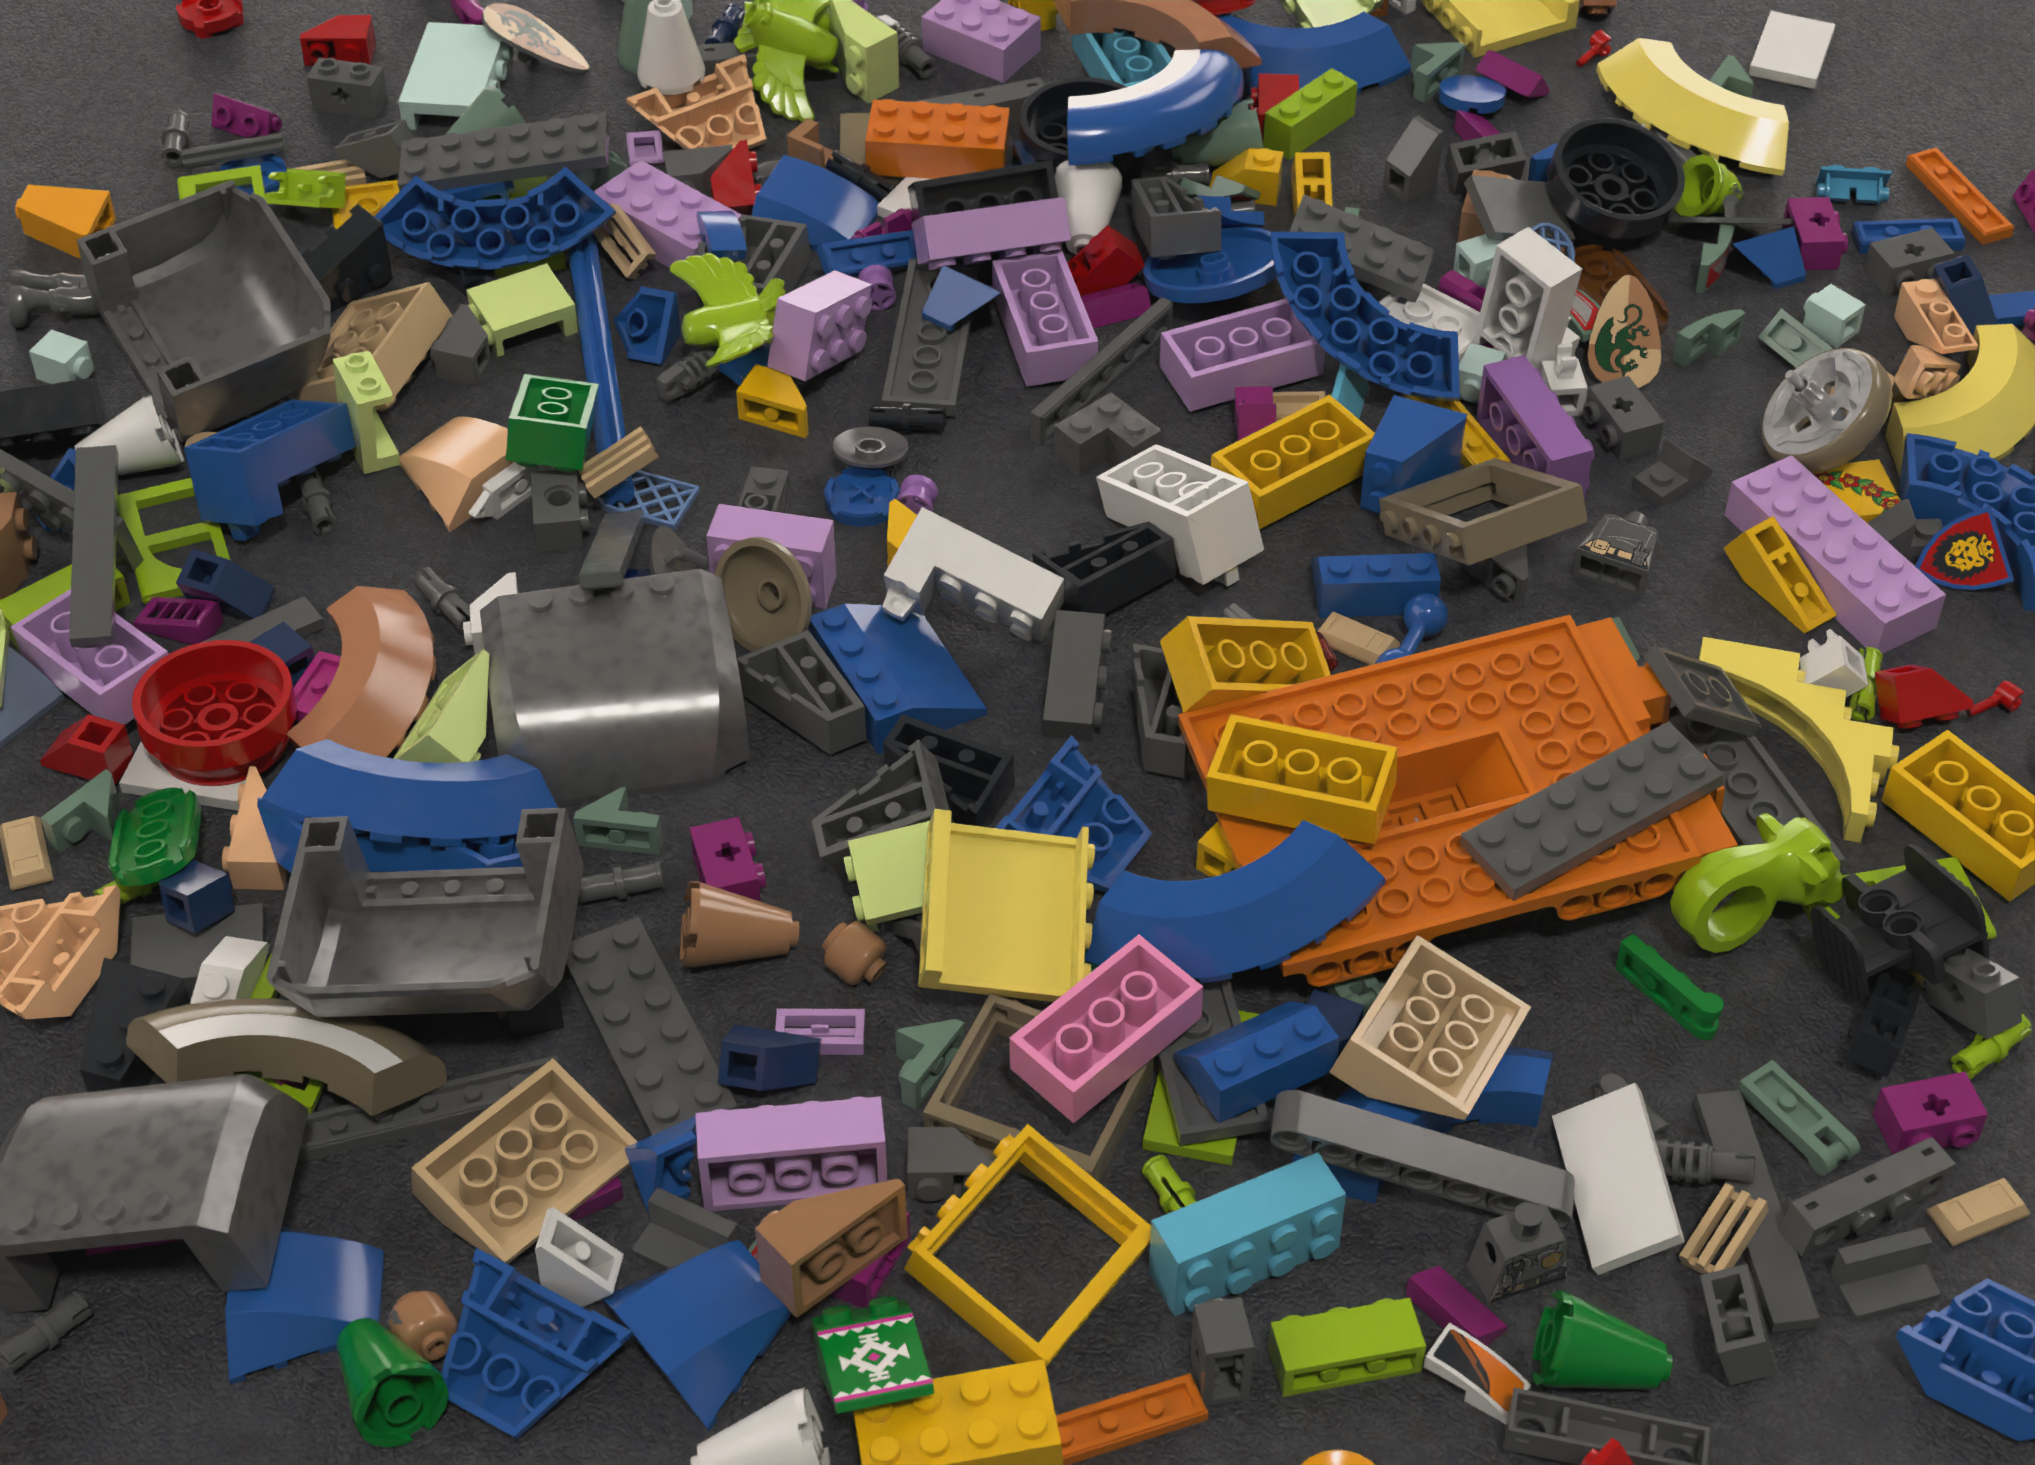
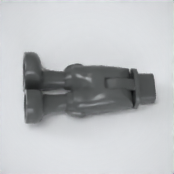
M23 269L13 270L11 273L12 285L9 286V312L13 328L25 327L29 321L31 311L39 308H50V310L59 314H100L87 287L85 275L60 272L51 276H45Z

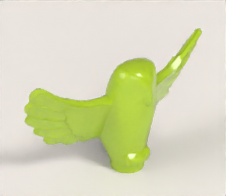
M770 0L763 5L755 1L748 8L743 19L742 28L738 31V36L734 40L735 46L740 53L758 46V53L755 56L757 62L752 66L753 73L755 74L752 80L753 88L760 91L762 100L770 103L771 109L775 114H783L789 120H800L802 122L807 118L814 120L815 114L808 101L804 85L806 62L827 65L834 59L837 53L838 38L814 24L816 15L824 7L829 6V0Z
M706 253L702 256L690 255L685 260H678L671 264V273L687 282L699 294L705 306L684 315L681 329L684 342L696 347L719 346L716 354L706 362L705 366L707 368H712L721 363H727L747 355L763 343L771 344V340L774 337L772 332L777 298L785 295V290L783 289L784 280L772 278L758 296L756 293L757 287L753 285L754 278L751 274L747 273L745 263H734L728 257L718 258L712 253Z

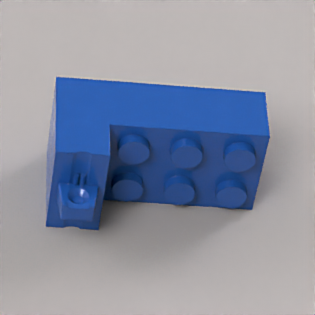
M292 399L184 447L201 521L228 523L234 540H248L260 533L259 525L266 522L268 518L283 514L278 487L288 484L290 482L289 478L295 475L314 472L316 465L322 462H333L341 459V453L356 447L347 403Z

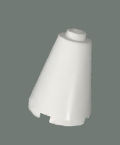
M653 0L649 3L637 69L638 80L646 89V84L654 88L657 87L662 95H677L689 92L694 89L693 83L699 79L701 83L705 76V66L679 0Z
M1067 160L1056 169L1055 181L1058 198L1065 197L1071 240L1066 242V247L1075 255L1094 236L1110 224L1122 189V176L1118 168L1110 162L1069 166V160Z
M155 394L144 396L74 446L76 450V448L116 445L119 453L118 476L174 467L184 461L174 429H170L166 421L168 416Z
M804 1387L789 1392L697 1445V1455L691 1457V1465H831L828 1447L823 1448L820 1432L824 1431L815 1402L809 1390Z

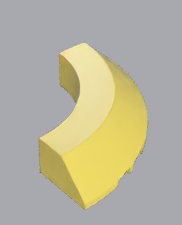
M1638 38L1597 64L1596 70L1605 90L1613 91L1617 96L1615 103L1633 112V119L1641 125L1644 123L1647 129H1653L1655 126L1668 133V141L1687 150L1691 148V145L1696 146L1700 152L1714 157L1716 161H1718L1719 156H1724L1740 161L1739 168L1783 176L1789 121L1784 105L1748 98L1706 80L1680 59L1671 42Z
M2013 324L1976 325L1973 338L1977 342L1978 348L1977 350H1969L1967 361L1970 372L1964 379L1937 395L1893 404L1885 437L1899 477H1901L1906 433L1957 442L1955 448L1977 455L1979 450L1990 453L1989 457L1997 461L2010 454L2014 450L2015 444L2031 433L2035 426V345Z

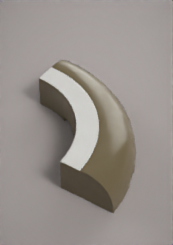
M238 998L181 1005L134 1019L128 1026L126 1045L166 1083L234 1076V1072L262 1071V1078L302 1083L305 1077L328 1083L327 1091L348 1099L371 1116L447 1085L446 1066L441 1059L421 1043L401 1031L365 1016L317 1017L291 1000Z

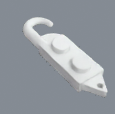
M516 462L512 463L482 485L483 492L468 514L474 518L492 516L498 520L532 495L530 472L556 469L545 465L524 467L516 464Z

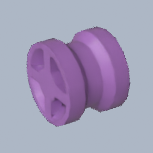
M871 265L864 268L859 273L857 279L872 284L870 294L872 299L871 310L880 311L889 308L896 299L892 273L888 268L881 265Z
M910 475L903 480L900 494L896 500L917 515L922 507L933 512V504L938 496V487L928 477Z

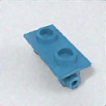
M1841 165L1821 166L1815 181V187H1817L1816 196L1829 197L1830 201L1849 202L1850 191H1855V203L1880 205L1881 201L1887 202L1889 198V188L1886 185L1891 176V171L1880 170L1876 167L1855 169L1845 168Z

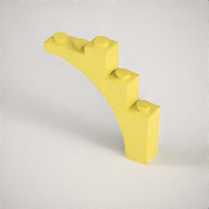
M1703 637L1698 660L1722 667L1752 712L1779 726L1806 748L1823 768L1836 791L1843 815L1844 840L1861 843L1865 826L1873 827L1876 816L1877 803L1870 802V796H1876L1878 784L1883 785L1887 769H1891L1892 766L1897 764L1899 746L1892 745L1894 728L1851 721L1852 708L1845 707L1846 690L1803 683L1806 672L1798 670L1800 653Z

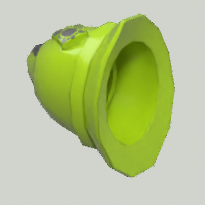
M1702 154L1689 158L1682 165L1685 186L1675 210L1680 216L1696 217L1699 215L1706 217L1725 213V206L1723 204L1725 196L1735 195L1740 202L1744 199L1745 194L1737 177L1727 170L1724 164L1718 163L1714 157Z

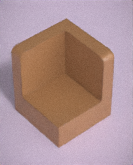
M807 118L787 135L788 156L807 161L824 169L828 159L831 158L833 160L834 157L831 154L834 151L819 144L817 122Z

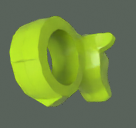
M1768 813L1757 816L1756 825L1764 844L1731 847L1707 854L1701 858L1700 863L1688 869L1675 886L1670 901L1671 912L1677 923L1701 948L1714 953L1724 952L1744 944L1760 931L1771 916L1777 901L1809 905L1817 901L1821 904H1834L1842 899L1844 896L1842 884L1844 876L1839 871L1840 862L1831 850V842L1819 827L1805 817L1794 818L1787 824L1782 825ZM1737 890L1729 902L1713 912L1722 899Z

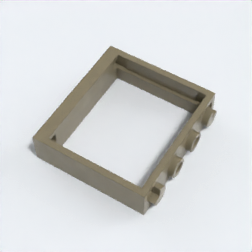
M1497 458L1379 499L1381 508L1379 520L1383 522L1385 535L1466 565L1480 562L1587 522L1581 484ZM1489 500L1510 505L1507 508L1468 522L1447 516Z
M990 993L923 1111L924 1127H955L995 1160L997 1157L992 1153L1001 1140L1009 1134L1015 1138L1021 1131L956 1107L996 1035L1010 1038L1042 1011L1023 1005L1015 999L1011 1001ZM1154 1057L1127 1079L1129 1082L1090 1156L1050 1142L1098 1182H1100L1153 1079ZM1018 1162L1011 1170L1044 1182L1021 1162Z

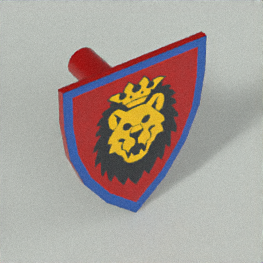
M1991 506L1972 511L1948 523L1924 547L1915 565L1933 583L1953 589L1978 590L2015 581Z

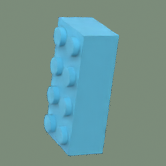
M1115 28L1114 33H1082L1072 35V48L1091 78L1114 81L1126 87L1136 85L1155 76L1166 68L1172 60L1162 43L1156 44L1134 37L1135 32Z
M1317 1152L1151 1220L1149 1275L1174 1317L1187 1311L1193 1312L1195 1304H1202L1210 1299L1221 1298L1230 1293H1242L1256 1282L1270 1276L1279 1277L1285 1275L1296 1265L1313 1258H1325L1334 1252L1335 1249L1339 1248L1346 1193Z

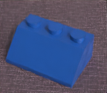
M1436 553L1311 557V569L1319 618H1328L1332 612L1345 617L1403 615L1407 602L1415 595L1431 593L1439 597L1441 579Z
M1289 1001L1175 1052L1174 1060L1218 1123H1221L1276 1098V1095L1282 1091L1294 1090L1328 1074L1337 1061L1339 1036L1315 1005Z

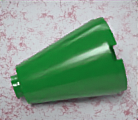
M1558 1290L1551 1295L1558 1302L1555 1308L1545 1306L1536 1331L1532 1359L1541 1361V1374L1532 1372L1536 1385L1547 1388L1655 1390L1660 1382H1667L1672 1370L1673 1357L1667 1353V1347L1664 1342L1569 1292Z
M361 1318L343 1328L338 1335L336 1347L354 1426L369 1444L385 1448L400 1446L413 1441L410 1434L416 1432L424 1426L427 1431L433 1427L446 1409L449 1395L447 1385L440 1371L374 1319Z

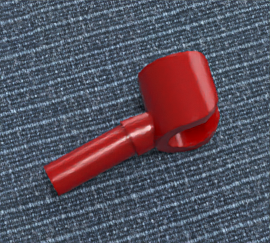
M1603 30L1593 33L1589 40L1590 50L1576 60V65L1582 67L1598 54L1608 56L1611 52V46L1608 44L1611 41V37Z
M2003 681L1995 689L1992 696L1974 704V708L1967 709L1966 713L1969 717H1972L1999 704L2013 712L2021 706L2022 699L2019 697L2024 694V691L2010 681Z

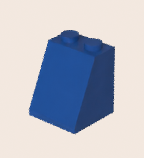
M1394 395L1365 453L1360 509L1380 514V498L1459 471L1467 414Z

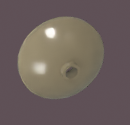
M749 537L732 544L721 556L715 570V575L722 578L733 639L745 649L753 652L806 631L812 614V597L808 579L794 555L780 543L765 537Z

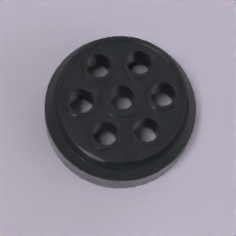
M1076 77L1058 80L1037 89L1025 100L1020 110V140L1023 147L1035 159L1036 163L1052 160L1055 175L1057 167L1068 160L1067 117L1069 97L1101 94L1126 88V86L1101 78ZM1130 152L1113 155V162L1110 163L1118 168L1122 176V186L1135 175L1139 161L1144 156L1134 157L1133 153Z
M1595 118L1572 126L1560 138L1547 169L1549 191L1555 203L1565 213L1574 236L1588 244L1599 245L1609 249H1622L1637 245L1647 239L1650 234L1665 226L1672 217L1685 186L1682 164L1673 149L1661 137L1641 125L1616 118Z

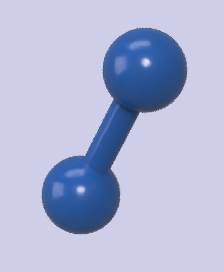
M1421 593L1412 597L1407 602L1403 612L1404 623L1409 631L1400 648H1391L1384 651L1377 658L1375 664L1415 654L1423 638L1439 634L1445 628L1448 621V610L1443 600L1431 593Z

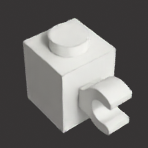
M1572 344L1557 345L1555 360L1541 362L1540 374L1542 380L1550 391L1555 392L1560 405L1568 415L1583 416V405L1586 401L1588 387L1579 360L1576 356L1572 357Z
M1829 629L1826 631L1827 641L1822 646L1814 639L1809 640V653L1800 657L1801 670L1806 672L1803 683L1846 690V697L1868 686L1863 656L1841 636H1838Z

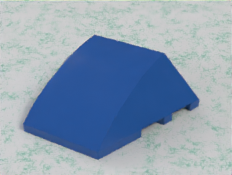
M783 155L756 195L751 216L807 224L810 249L817 251L816 248L821 243L851 239L855 231L873 224L878 217L877 205L879 202L855 184L820 166Z
M1071 735L1051 759L1044 773L1008 816L1005 815L995 828L1077 838L1082 827H1089L1088 844H1094L1095 857L1092 869L1087 870V883H1093L1094 891L1107 893L1123 870L1129 866L1150 839L1152 832L1121 795H1115L1100 777L1102 771L1096 764L1091 766L1078 751L1079 743Z
M281 1227L267 1287L227 1292L225 1317L230 1384L246 1380L245 1374L274 1365L275 1370L286 1367L290 1359L314 1351L322 1355L337 1350L336 1341L338 1335L344 1327L355 1320L371 1318L380 1323L385 1264L384 1250L355 1241Z
M740 1240L715 1247L690 1260L614 1291L613 1294L602 1298V1301L623 1327L634 1333L632 1335L674 1386L684 1402L709 1432L718 1420L716 1414L732 1392L736 1394L743 1384L741 1378L756 1356L764 1354L791 1314L790 1310L761 1281L759 1262Z
M476 1247L472 1260L475 1266L468 1291L464 1290L461 1300L464 1306L456 1334L451 1336L441 1374L449 1392L447 1401L509 1436L518 1439L634 1333L593 1310L590 1312L521 1275L514 1267Z
M1986 1278L1954 1297L1948 1307L1939 1312L1932 1310L1925 1315L1921 1323L1914 1327L1906 1325L1898 1331L1896 1338L1927 1396L2018 1442L2035 1439L2034 1300Z

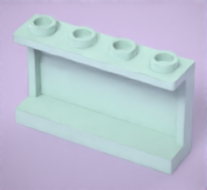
M428 22L398 101L401 120H406L410 130H416L422 114L461 116L483 89L490 85L500 90V82L506 79L507 61L512 60L514 48L496 38L484 25Z

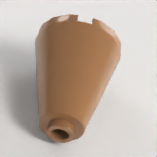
M699 881L688 882L684 901H689L690 907H686L685 914H682L681 967L694 968L787 955L790 946H797L799 921L792 920L791 911Z

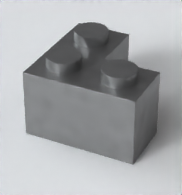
M1110 392L1055 425L1054 459L1080 478L1105 462H1109L1115 467L1155 444L1161 446L1162 430Z

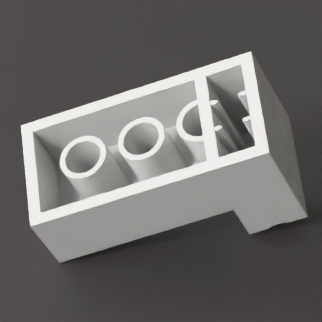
M1529 227L1499 243L1496 247L1473 343L1483 345L1486 342L1491 343L1495 350L1498 349L1499 351L1506 352L1505 360L1525 355L1531 365L1537 368L1539 372L1542 361L1555 360L1557 345L1572 344V357H1575V350L1580 337L1568 328V324L1571 320L1569 315L1582 268Z
M1157 444L1096 477L1106 517L1128 527L1149 521L1173 538L1180 574L1191 577L1196 582L1204 585L1214 579L1216 582L1225 584V586H1230L1239 580L1237 565L1264 550L1247 481Z
M923 507L884 574L887 595L882 608L885 613L896 619L904 621L911 611L922 616L938 589L941 591L940 595L947 601L955 605H961L963 602L975 608V613L979 617L991 623H996L999 620L1011 626L1010 631L1013 634L1027 641L1034 638L1042 642L1056 617V610H1060L1064 602V578Z

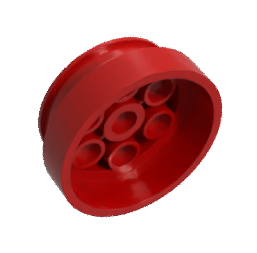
M239 640L206 641L186 646L168 654L153 664L143 674L132 696V709L138 733L147 751L158 759L166 771L175 778L200 786H223L245 781L249 766H256L259 774L267 770L280 758L286 749L289 741L287 733L293 726L297 713L291 675L284 661L265 647Z

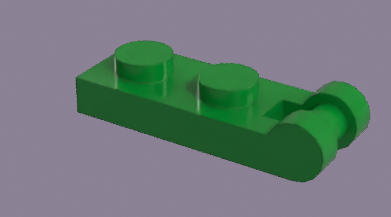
M1634 934L1621 941L1615 970L1694 1037L1700 1040L1713 1039L1717 1034L1718 1019L1721 1017L1724 1006L1722 998L1715 993H1704L1691 982L1686 974L1677 971L1652 946L1646 945Z

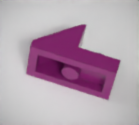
M1272 386L1235 387L1237 441L1275 423L1277 408L1276 403H1273Z

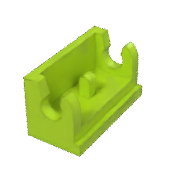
M287 169V172H272L268 176V179L279 181L280 184L278 192L272 191L265 194V201L268 204L345 208L346 173Z

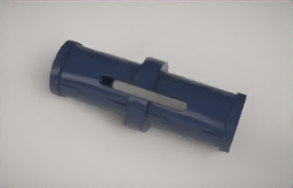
M731 3L727 5L721 18H717L713 23L712 33L705 41V45L734 41L738 35V26L745 16V12H741L743 8L739 4Z

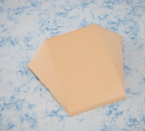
M745 54L716 64L715 73L704 77L701 83L700 79L693 83L694 89L689 92L677 95H662L658 88L655 87L631 96L626 100V103L657 126L682 149L732 144V148H734L740 140L746 139L748 149L766 143V135L759 107L755 102L752 91V80L749 79L746 67L747 60Z
M456 417L399 456L401 467L417 489L422 490L428 498L433 511L439 513L449 533L472 517L468 513L482 494V485L514 463V461L506 460L507 428L478 418Z
M117 885L104 887L102 891L104 894L85 898L81 892L70 893L63 902L46 904L43 899L0 906V1005L24 1019L67 1017L73 1014L99 978L103 959L112 960L117 953L120 890Z

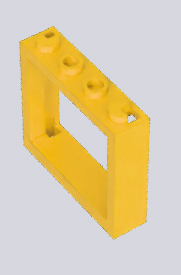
M1027 1124L1015 1138L1009 1134L1001 1140L992 1153L997 1158L989 1167L981 1163L973 1171L964 1184L969 1189L960 1199L953 1194L936 1214L940 1222L931 1231L926 1226L919 1231L916 1238L907 1247L912 1254L904 1269L1016 1364L1044 1359L1047 1367L1150 1244L1151 1225ZM1018 1162L1026 1166L1121 1245L1039 1343L935 1257L937 1252Z

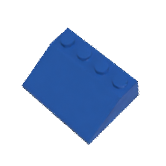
M842 604L811 615L809 632L865 706L866 738L877 755L884 753L883 742L902 714L944 730L987 715L986 706L924 615L921 616L911 611L907 618L901 621L885 613L882 608L883 605Z

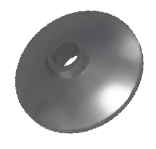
M858 427L846 430L834 439L833 453L839 460L852 466L883 468L902 461L908 453V443L902 435L889 429Z

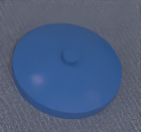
M1221 227L1222 251L1176 255L1174 259L1160 260L1149 256L1143 268L1146 287L1150 293L1158 298L1163 297L1169 301L1179 303L1220 301L1254 291L1277 277L1272 258L1271 231L1256 227Z

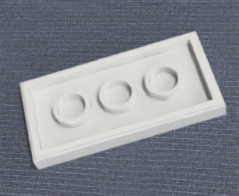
M1636 1083L1552 1116L1566 1171L1570 1172L1575 1178L1574 1201L1593 1270L1598 1275L1685 1242L1643 1095Z

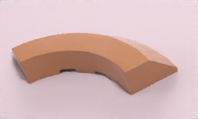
M1053 0L1070 35L1114 33L1115 28L1135 32L1134 37L1156 44L1164 41L1175 47V50L1212 49L1223 51L1232 56L1241 68L1262 64V59L1254 47L1240 33L1191 0Z
M357 586L326 608L341 635V658L335 677L321 700L297 725L288 731L287 736L295 749L329 739L354 750L387 757L394 748L400 749L413 720L418 721L427 706L429 699L426 692L430 681L435 679L436 658L433 654L434 635L430 630L426 616L417 602L405 590Z

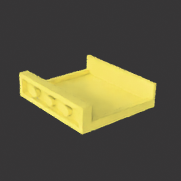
M1420 0V2L1442 23L1445 29L1459 42L1465 44V48L1476 58L1485 55L1488 50L1496 52L1576 28L1580 0Z
M934 809L927 827L918 987L986 995L991 993L1003 997L1055 1002L1091 973V964L1084 963L1085 949L1090 948L1092 940V923H1086V909L1091 908L1094 893L1093 883H1087V870L1092 869L1095 857L1094 844H1088L1089 827H1082L1077 838L955 824L951 823L952 811Z

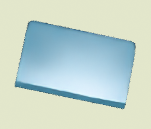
M1340 363L1331 396L1360 419L1369 386L1368 381Z

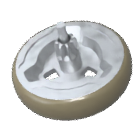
M1838 348L1822 352L1806 360L1794 370H1789L1785 374V379L1770 397L1762 417L1761 435L1766 451L1775 462L1792 455L1812 474L1828 472L1849 462L1873 441L1887 419L1892 402V385L1888 373L1873 356L1854 348ZM1833 386H1835L1834 393L1830 394ZM1810 420L1811 425L1803 429L1804 424Z

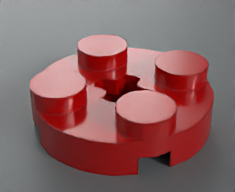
M181 0L182 3L176 5L180 24L187 30L194 31L195 36L201 39L209 38L216 32L239 27L244 23L242 0Z

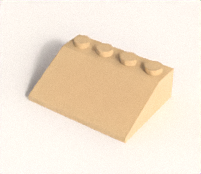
M430 282L350 302L330 329V340L319 368L305 384L288 394L287 398L337 403L333 359L348 356L352 353L369 351L393 393L392 402L375 406L373 409L380 412L387 410L396 402V395L401 388L413 378L412 373L418 364L428 357V350L433 342L440 338L445 330L448 319L453 317V315Z
M1417 935L1329 1073L1369 1098L1465 1120L1531 1006Z
M552 1058L411 1167L412 1194L444 1226L473 1246L508 1264L538 1240L547 1209L554 1207L568 1216L628 1168L630 1163L624 1148L637 1143V1141Z

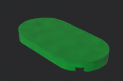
M177 787L157 790L138 798L134 802L136 808L129 813L126 808L119 813L115 821L108 859V867L115 882L123 886H141L154 883L175 874L193 859L197 850L202 812L195 792L188 790L184 794L183 789Z

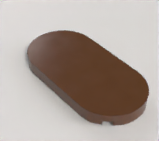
M1585 245L1575 248L1574 263L1582 268L1577 286L1578 289L1589 295L1601 307L1604 298L1620 278L1625 275L1635 276L1644 286L1652 301L1659 335L1661 336L1665 332L1669 315V308L1666 302L1626 255L1616 249H1611V252L1602 250L1603 246Z

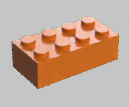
M873 100L865 139L866 164L871 167L870 171L879 176L927 179L1005 168L1009 145V108L994 105L971 106L960 103L938 104L926 101Z

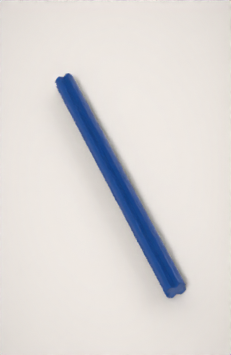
M592 233L581 242L568 248L586 381L599 384L593 419L596 453L598 455L624 438L626 432L597 239ZM632 475L603 493V500L610 505H614L618 500L626 504L629 503L635 496Z

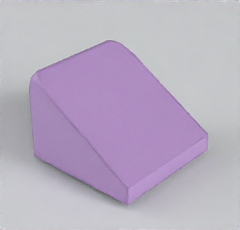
M660 130L626 133L630 166L639 160L649 165L664 164Z

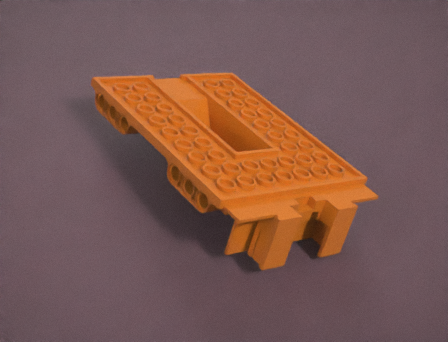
M1566 615L1178 714L1180 730L1206 792V776L1230 714L1397 747V781L1376 844L1342 838L1385 877L1386 883L1372 900L1349 922L1345 918L1326 932L1327 939L1319 944L1313 941L1289 953L1291 959L1278 964L1283 977L1298 973L1305 974L1308 983L1312 986H1327L1395 968L1417 935L1430 942L1435 937L1545 907H1554L1558 917L1562 920H1575L1654 899L1666 894L1671 889L1674 891L1684 871L1700 863L1702 857L1722 849L1738 846L1721 816L1725 793L1723 784L1714 791L1515 901L1499 887L1460 845L1461 834L1669 722L1670 695L1648 662H1645V666H1638L1611 617L1576 626L1571 615ZM1215 812L1220 831L1236 869L1246 866L1266 855L1281 844L1296 829Z

